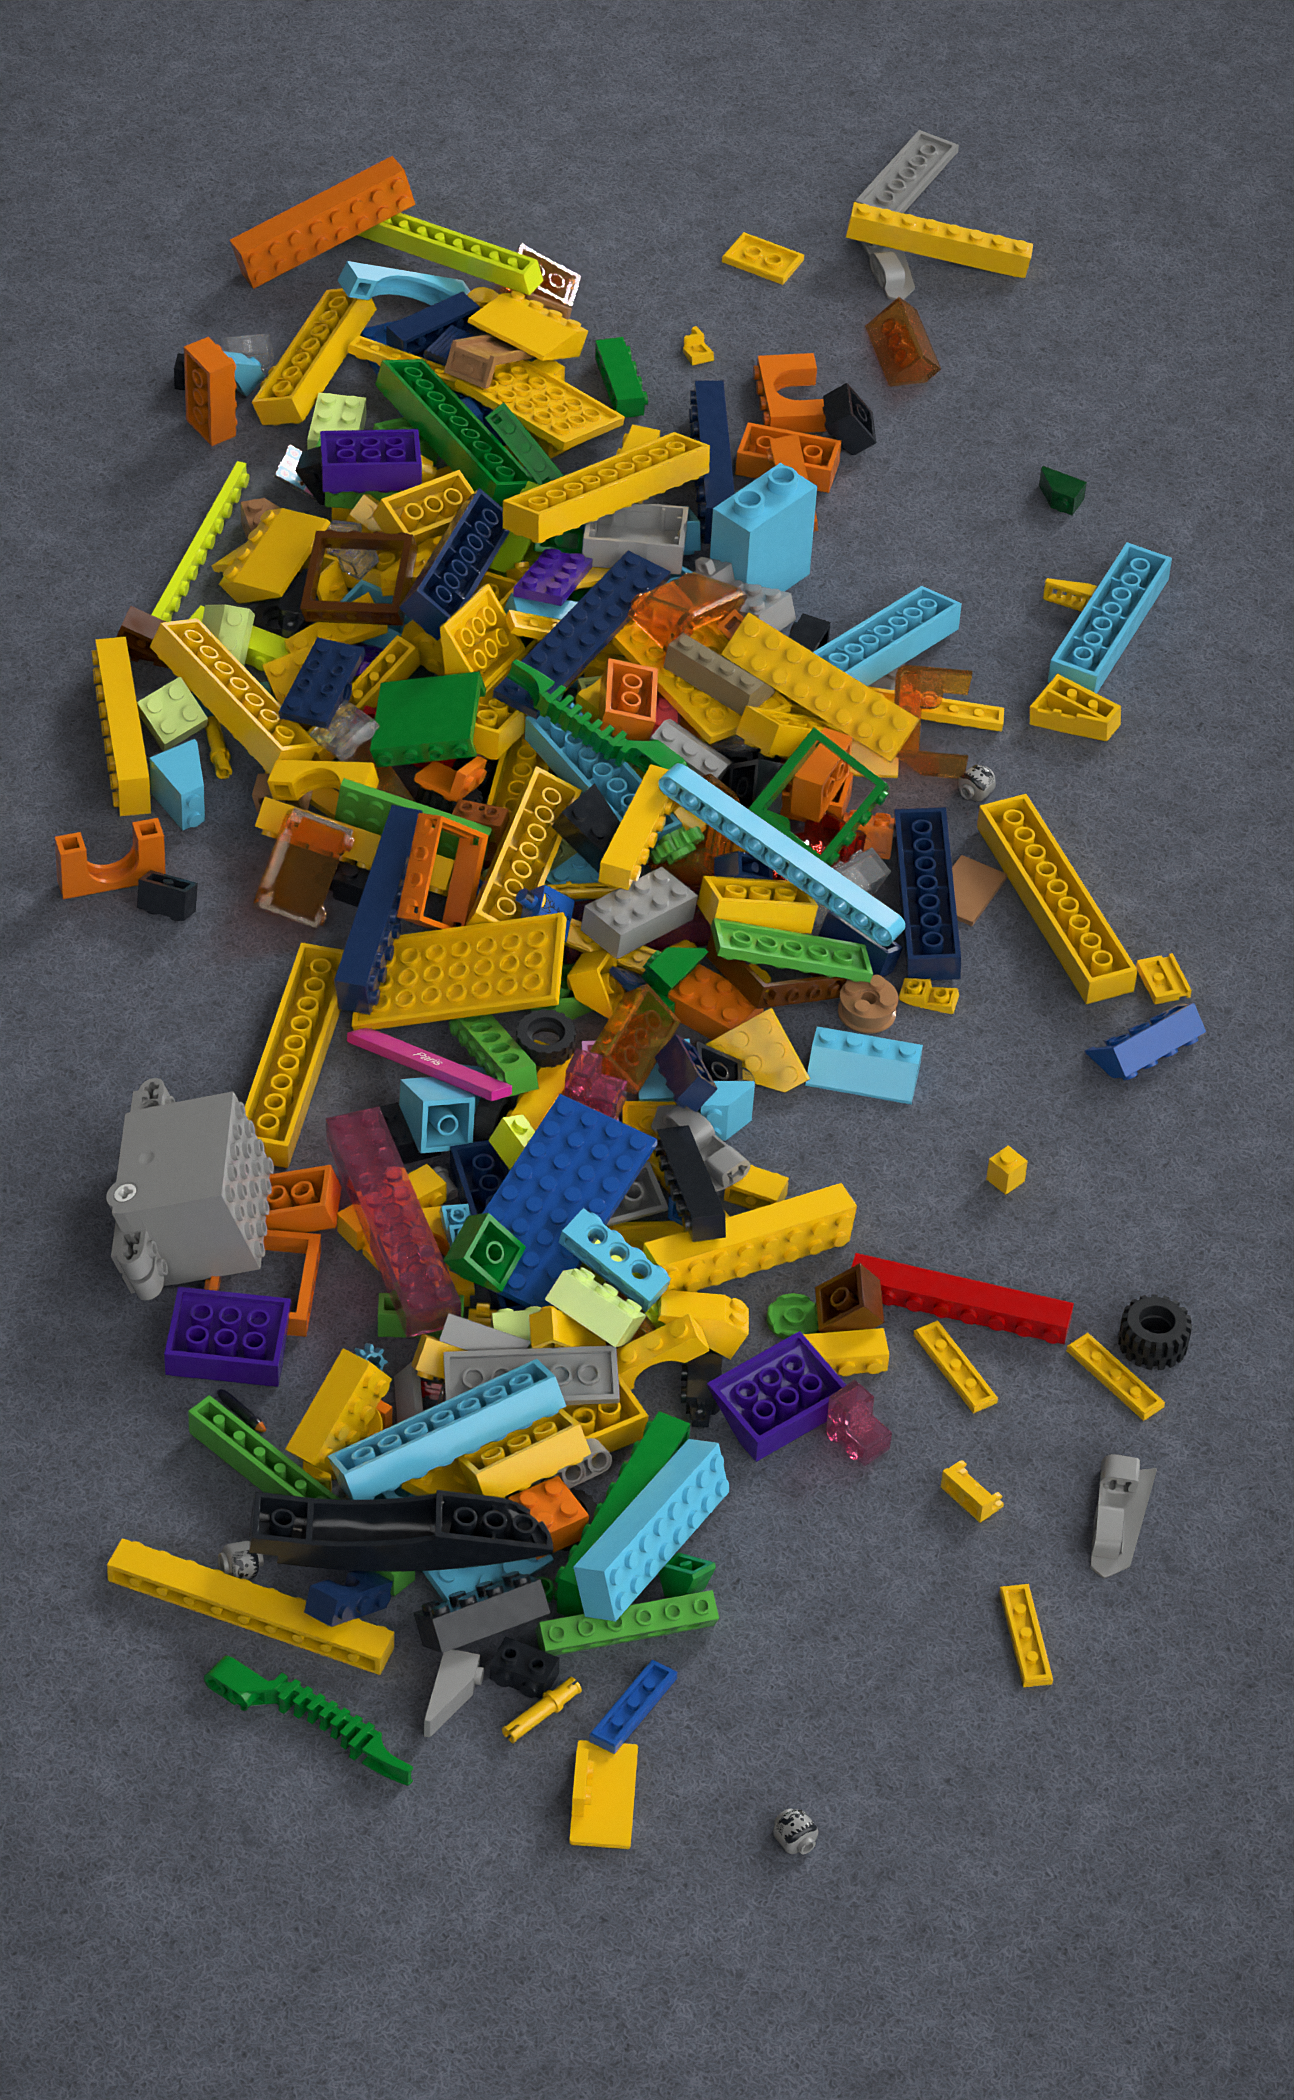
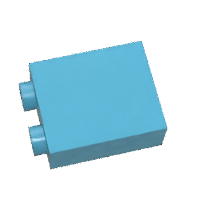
M782 463L761 475L713 508L710 558L731 563L735 580L753 585L758 584L766 588L779 589L784 592L810 574L817 486L799 475L793 468Z

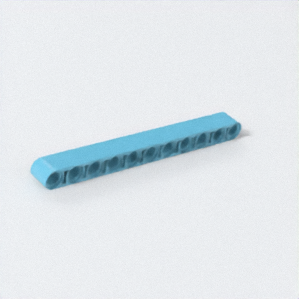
M677 763L659 779V788L666 796L882 946H889L905 929V921L899 914L687 766Z

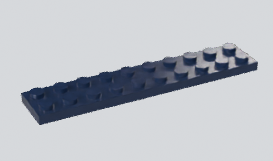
M628 550L521 662L538 670L555 682L546 691L550 695L560 685L567 688L670 579L671 571ZM507 676L494 689L493 698L534 719L540 716V711L533 708L534 704L530 694L523 687L507 678Z

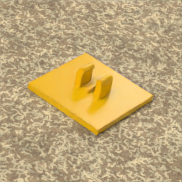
M337 560L333 561L320 573L316 593L319 601L340 602L349 593Z

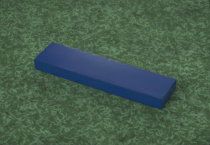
M651 1660L589 1734V1742L615 1754L676 1681L677 1671Z

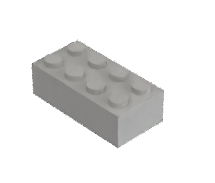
M660 867L640 877L637 882L633 881L629 890L619 888L587 904L584 907L581 931L614 958L618 959L693 920L698 895L663 867Z

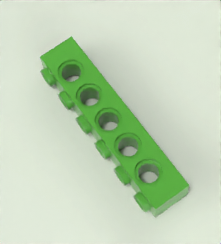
M492 1014L458 1018L449 1021V1029L452 1036L458 1038L460 1045L468 1050L470 1057L476 1059L479 1067H483L487 1076L512 1085V1095L510 1096L539 1089L536 1064Z
M713 1590L630 1605L616 1622L585 1617L584 1614L539 1622L535 1632L539 1650L556 1656L711 1627L719 1620Z

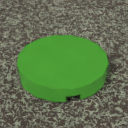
M795 1293L785 1294L778 1297L768 1307L766 1319L768 1327L776 1336L782 1339H786L799 1331L802 1334H814L819 1331L816 1302L814 1304L810 1301V1297Z

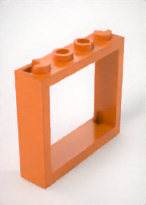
M419 813L397 917L430 930L454 928L456 923H461V926H465L475 903L489 835L443 816ZM441 830L459 837L442 923L423 916ZM479 838L478 846L473 845L474 839ZM415 907H419L417 913H414Z
M267 1229V1235L264 1236L263 1240L265 1250L306 1254L297 1310L289 1314L287 1335L307 1337L321 1255V1234ZM211 1276V1279H206L204 1289L219 1291L222 1276Z

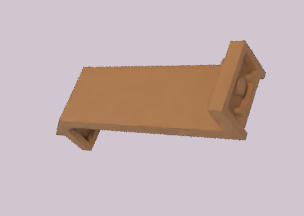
M534 293L527 295V300L538 301L544 305L543 308L558 311L567 320L570 318L572 308ZM491 334L453 340L444 373L486 389L490 387L496 365L536 357Z

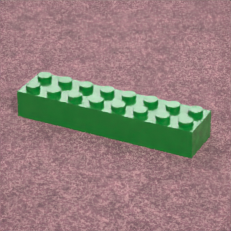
M660 1411L653 1421L649 1420L647 1422L642 1440L635 1442L630 1460L623 1462L619 1470L618 1480L616 1483L611 1482L609 1485L606 1500L604 1503L600 1502L597 1505L593 1516L594 1520L591 1524L587 1523L585 1525L580 1543L573 1545L568 1556V1563L565 1567L561 1566L557 1572L555 1582L558 1583V1588L554 1596V1600L557 1601V1613L567 1617L584 1614L574 1566L689 1439L690 1423Z

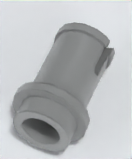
M441 1166L433 1168L447 1183V1201L458 1196V1189L448 1177V1170Z

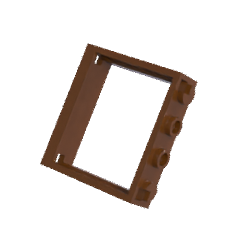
M331 529L316 531L300 607L305 621L403 626L405 613L399 607L410 590L418 550L413 534L404 532L388 534L380 531L363 533L355 530L338 532ZM325 548L402 551L392 604L315 601Z
M712 933L706 948L708 951L706 957L756 1009L840 998L841 988L847 981L846 978H830L823 974L810 972L812 978L765 984L743 960H727L717 956Z

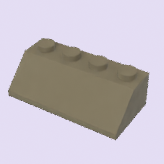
M682 633L668 644L664 662L665 669L741 716L746 706L759 707L775 693V689L685 633Z

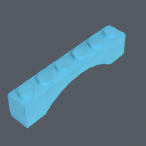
M350 261L346 262L337 280L348 297L369 300L378 295L391 294L413 298L432 306L460 292H464L466 295L470 292L463 280Z

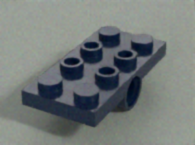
M317 637L279 710L280 719L328 729L339 705L346 706L350 700L352 692L351 682L366 655L365 648Z

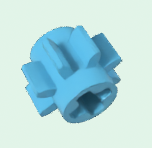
M366 1343L365 1349H354L356 1355L371 1362L381 1371L384 1364L388 1363L381 1355L384 1350L378 1347L374 1349L373 1344Z

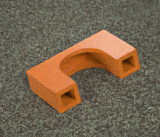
M814 353L762 355L757 357V365L753 366V378L758 380L756 381L757 395H761L759 398L760 410L765 411L763 412L764 426L800 433L826 432L824 425L826 417L822 409L824 407L823 399L792 400L777 393L778 390L785 387L816 385L817 366Z
M153 818L132 822L133 845L130 852L121 860L107 865H97L87 861V851L81 832L56 836L57 882L63 899L137 886L138 880L150 870L166 874L164 834L159 819Z

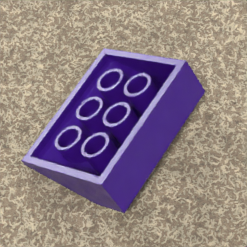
M418 429L320 431L323 492L332 494L352 491L355 493H364L366 491L388 493L390 491H404L422 484V462Z
M178 1287L164 1353L165 1375L279 1387L291 1299Z
M800 1331L707 1383L709 1391L739 1443L755 1462L848 1410L851 1391Z

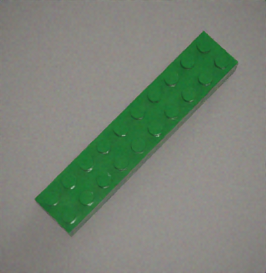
M423 359L382 360L375 386L403 415L406 421L414 429H418L419 434L452 471H461L474 492L480 488L503 508V500L520 494V491L525 488L528 481L538 484Z

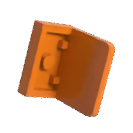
M477 756L458 771L434 761L415 774L414 781L420 784L423 789L433 790L441 794L448 801L458 802L459 799H463L483 782L487 773L484 769L487 760Z

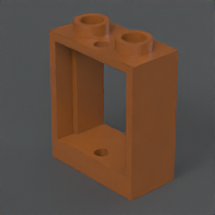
M459 799L452 815L491 827L495 831V842L489 841L486 860L483 866L489 868L508 824L509 809Z

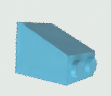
M195 739L150 757L151 794L182 831L190 827H196L204 822V783L197 741Z
M434 1077L400 1079L399 1106L420 1153L450 1151V1146L473 1143L475 1096L468 1091Z

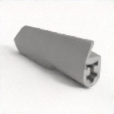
M860 241L870 258V269L887 298L902 302L915 290L904 251Z
M675 1104L657 1107L651 1125L653 1131L657 1134L656 1129L689 1125L716 1192L728 1188L747 1175L750 1169V1162L733 1147L728 1146L717 1137L711 1123L698 1111L694 1112L688 1107L684 1109Z
M1111 1454L1103 1457L1101 1462L1099 1501L1094 1516L1090 1568L1103 1579L1129 1568L1132 1562L1157 1468L1140 1470V1459Z

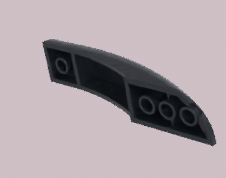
M437 1490L436 1494L376 1500L318 1499L255 1491L249 1530V1553L277 1556V1564L335 1570L376 1572L447 1570L507 1563L553 1553V1542L543 1521L538 1522L530 1515V1509L500 1497Z

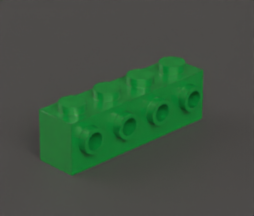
M623 337L595 340V361L613 410L625 416V418L644 416L645 405H648V395L646 391L642 390V378L637 376V365L635 361L631 360L630 346H626Z

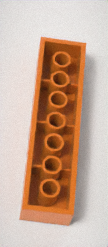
M391 156L230 239V243L242 275L254 289L416 204L405 170Z

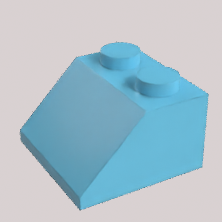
M714 1081L718 1089L698 1110L711 1123L715 1135L722 1141H726L752 1121L754 1081Z

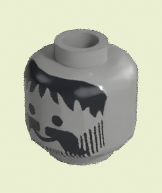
M973 765L958 779V788L961 796L976 802L985 799L994 791L996 786L993 771L982 765Z
M250 1541L226 1544L222 1552L218 1554L219 1569L225 1574L240 1579L255 1578L259 1572V1567L264 1564L263 1554L249 1553Z
M790 1808L784 1810L776 1817L773 1835L787 1853L797 1854L800 1852L801 1854H807L815 1847V1840L819 1833L818 1828L805 1811Z

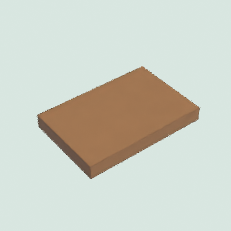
M961 855L952 867L957 920L973 926L1006 881L1007 874Z

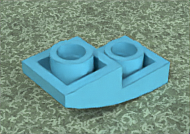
M468 1204L447 1205L440 1208L441 1221L450 1248L467 1217L471 1216Z

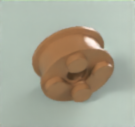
M873 975L870 983L848 980L840 991L839 1018L844 1025L856 1032L871 1034L884 1031L895 1021L899 1000L898 993L895 987L880 975Z

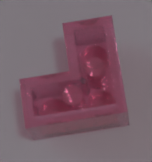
M576 1048L566 1069L564 1096L617 1120L626 1101L627 1081L601 1074L602 1055Z
M853 1380L829 1397L826 1433L831 1441L838 1442L846 1449L851 1459L858 1460L866 1466L890 1449L892 1432L872 1415L874 1396L856 1380Z

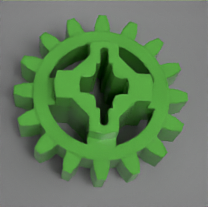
M697 826L687 831L685 827H680L663 836L657 842L659 846L650 851L649 855L655 865L668 861L669 865H672L690 856L692 852L697 850L695 845L703 841L705 837Z

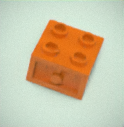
M850 810V813L846 812L844 814L842 828L856 810ZM876 813L865 826L860 825L854 832L857 835L848 847L844 845L839 853L890 860L894 818H891V815L887 813Z

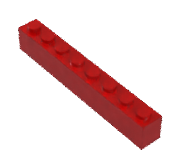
M855 1253L851 1268L861 1263L880 1279L882 1304L900 1306L913 1312L921 1311L934 1314L939 1318L956 1319L969 1325H982L995 1331L1003 1330L1016 1333L1021 1337H1033L1045 1340L1051 1344L1059 1343L1065 1345L1074 1307L1072 1302Z

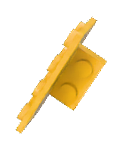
M578 1741L569 1840L571 1845L630 1849L638 1745L623 1743L618 1751L613 1754L589 1741Z

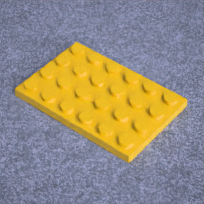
M527 359L496 365L490 387L486 389L460 378H456L455 388L462 391L464 395L479 401L485 407L495 410L504 402L529 432L535 434L537 438L550 443L558 450H567L624 424L625 416Z

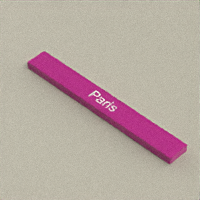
M362 1028L347 1032V1042L487 1100L494 1101L512 1095V1085L372 1028Z

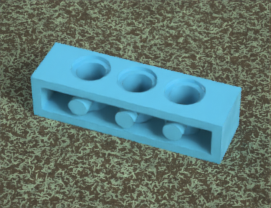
M583 1208L562 1230L559 1243L628 1299L640 1305L644 1312H647L667 1290L671 1278L666 1270L650 1262L640 1249L633 1248L625 1242L619 1232L610 1230L605 1226L600 1217L595 1213H589ZM589 1238H597L601 1243H591ZM617 1255L623 1261H614L610 1256ZM632 1273H640L644 1276V1279H637Z

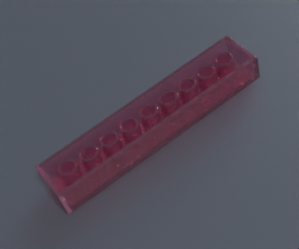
M377 1106L326 1118L328 1146L406 1337L409 1338L422 1335V1333L426 1334L443 1330L448 1313L461 1317V1300L445 1262H443L440 1250L380 1107Z

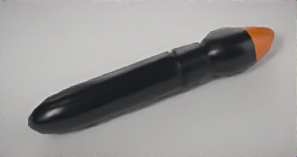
M224 1389L217 1391L220 1400L246 1421L253 1430L258 1432L266 1431L262 1420L255 1416L232 1394Z

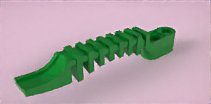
M517 659L512 662L507 678L523 687L530 694L534 704L533 708L538 709L540 715L544 718L546 716L550 717V722L554 725L560 724L563 731L569 730L572 732L571 736L577 739L579 737L582 739V744L586 747L591 745L595 753L601 752L604 754L603 758L607 761L616 759L614 764L618 767L625 762H631L645 774L650 764L665 769H670L677 763L688 767L686 761L680 755L657 739L650 741H628L625 738L627 733L623 730L612 738L611 735L615 728L611 725L601 731L600 727L603 722L597 719L591 724L589 721L592 714L588 711L582 717L579 716L583 708L581 705L576 704L572 709H569L574 699L571 695H568L561 701L566 690L563 685H560L550 695L546 691L554 685L555 682Z
M227 1655L223 1656L204 1675V1682L209 1689L233 1705H240L242 1711H246L250 1706L275 1703L279 1705L278 1711L283 1714L294 1705L293 1715L298 1719L307 1711V1721L313 1725L320 1719L319 1728L325 1732L331 1726L330 1737L337 1740L341 1736L340 1746L345 1750L350 1746L349 1758L355 1761L362 1753H365L368 1756L362 1764L406 1786L413 1782L411 1779L413 1766L396 1758L386 1750L382 1742V1732L375 1730V1725L370 1722L367 1724L363 1723V1718L358 1715L355 1717L351 1716L350 1711L345 1707L342 1710L339 1709L338 1704L333 1700L330 1703L327 1702L326 1697L321 1693L318 1695L313 1694V1689L309 1686L306 1688L301 1687V1682L297 1679L288 1682V1676L281 1673L275 1680L267 1681L236 1659Z

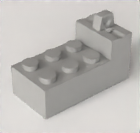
M700 557L695 560L696 571L681 580L684 596L704 616L714 610L726 618L736 609L744 618L749 612L778 631H781L796 620L791 593L735 580L732 564L729 562Z

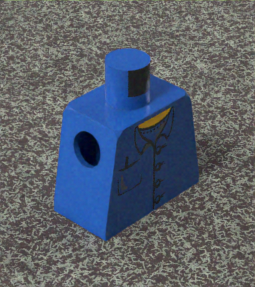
M542 885L530 891L526 888L521 889L516 895V901L523 906L521 918L563 912L567 918L566 942L575 901L547 885Z

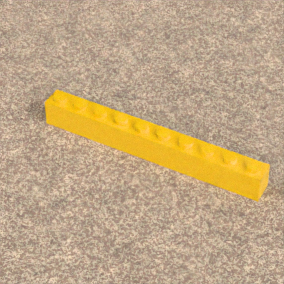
M122 1538L107 1563L109 1582L381 1675L394 1650V1631L384 1626H376L356 1618L330 1627L304 1613L306 1600L300 1597H292L280 1593L274 1588H266L254 1584L247 1579H240L225 1574L221 1570L199 1565L195 1561L184 1560L166 1551H158L144 1546L137 1541L132 1542Z

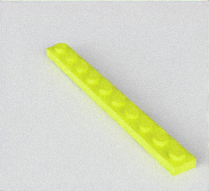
M236 462L151 615L166 622H171L173 612H178L182 596L186 597L188 594L189 583L191 580L195 581L199 565H204L208 549H213L216 535L222 533L224 520L230 518L233 504L239 502L242 488L248 486L249 474H247L246 463Z

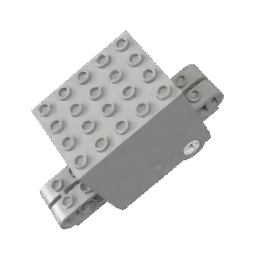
M159 1078L149 1079L140 1086L138 1091H133L131 1110L125 1114L116 1183L108 1190L106 1200L116 1220L111 1258L119 1273H122V1278L129 1291L136 1293L141 1300H151L157 1297L163 1286L209 1279L211 1276H226L259 1270L261 1268V1259L265 1256L263 1240L264 1236L267 1235L265 1215H269L267 1196L272 1192L269 1177L274 1172L272 1159L270 1157L267 1158L264 1152L262 1140L258 1139L255 1134L253 1122L248 1120L244 1104L238 1101L234 1091L175 1102L174 1097L170 1096L163 1081Z

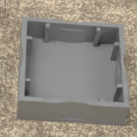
M634 503L631 507L619 509L614 514L605 515L596 521L588 522L585 526L582 554L587 558L593 559L592 567L612 568L629 550L671 571L670 574L681 575L689 507Z

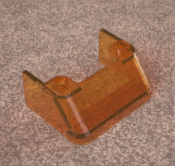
M905 665L897 670L894 703L919 718V722L896 757L920 775L959 779L966 771L968 755L919 751L922 709H935L939 707L942 703L943 693L968 695L972 671Z

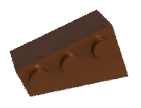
M130 606L117 634V637H126L129 657H131L130 661L138 662L139 659L154 662V666L169 668L150 648L160 623L166 621L133 606Z

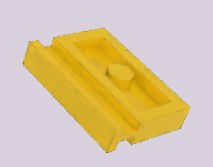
M1173 953L1164 958L1161 955L1137 960V971L1154 1005L1179 1000L1182 996H1186V998L1191 997L1192 990Z

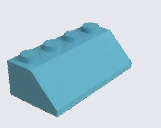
M817 1026L807 1072L810 1080L806 1081L805 1086L912 1105L923 1045Z

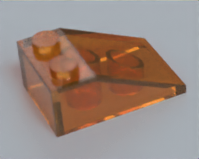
M521 243L515 252L537 259L543 277L542 283L532 293L572 308L582 276ZM500 286L499 289L502 293L516 291L504 286Z

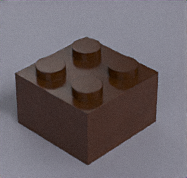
M861 1263L815 1287L818 1328L821 1333L873 1329L884 1323L880 1279Z

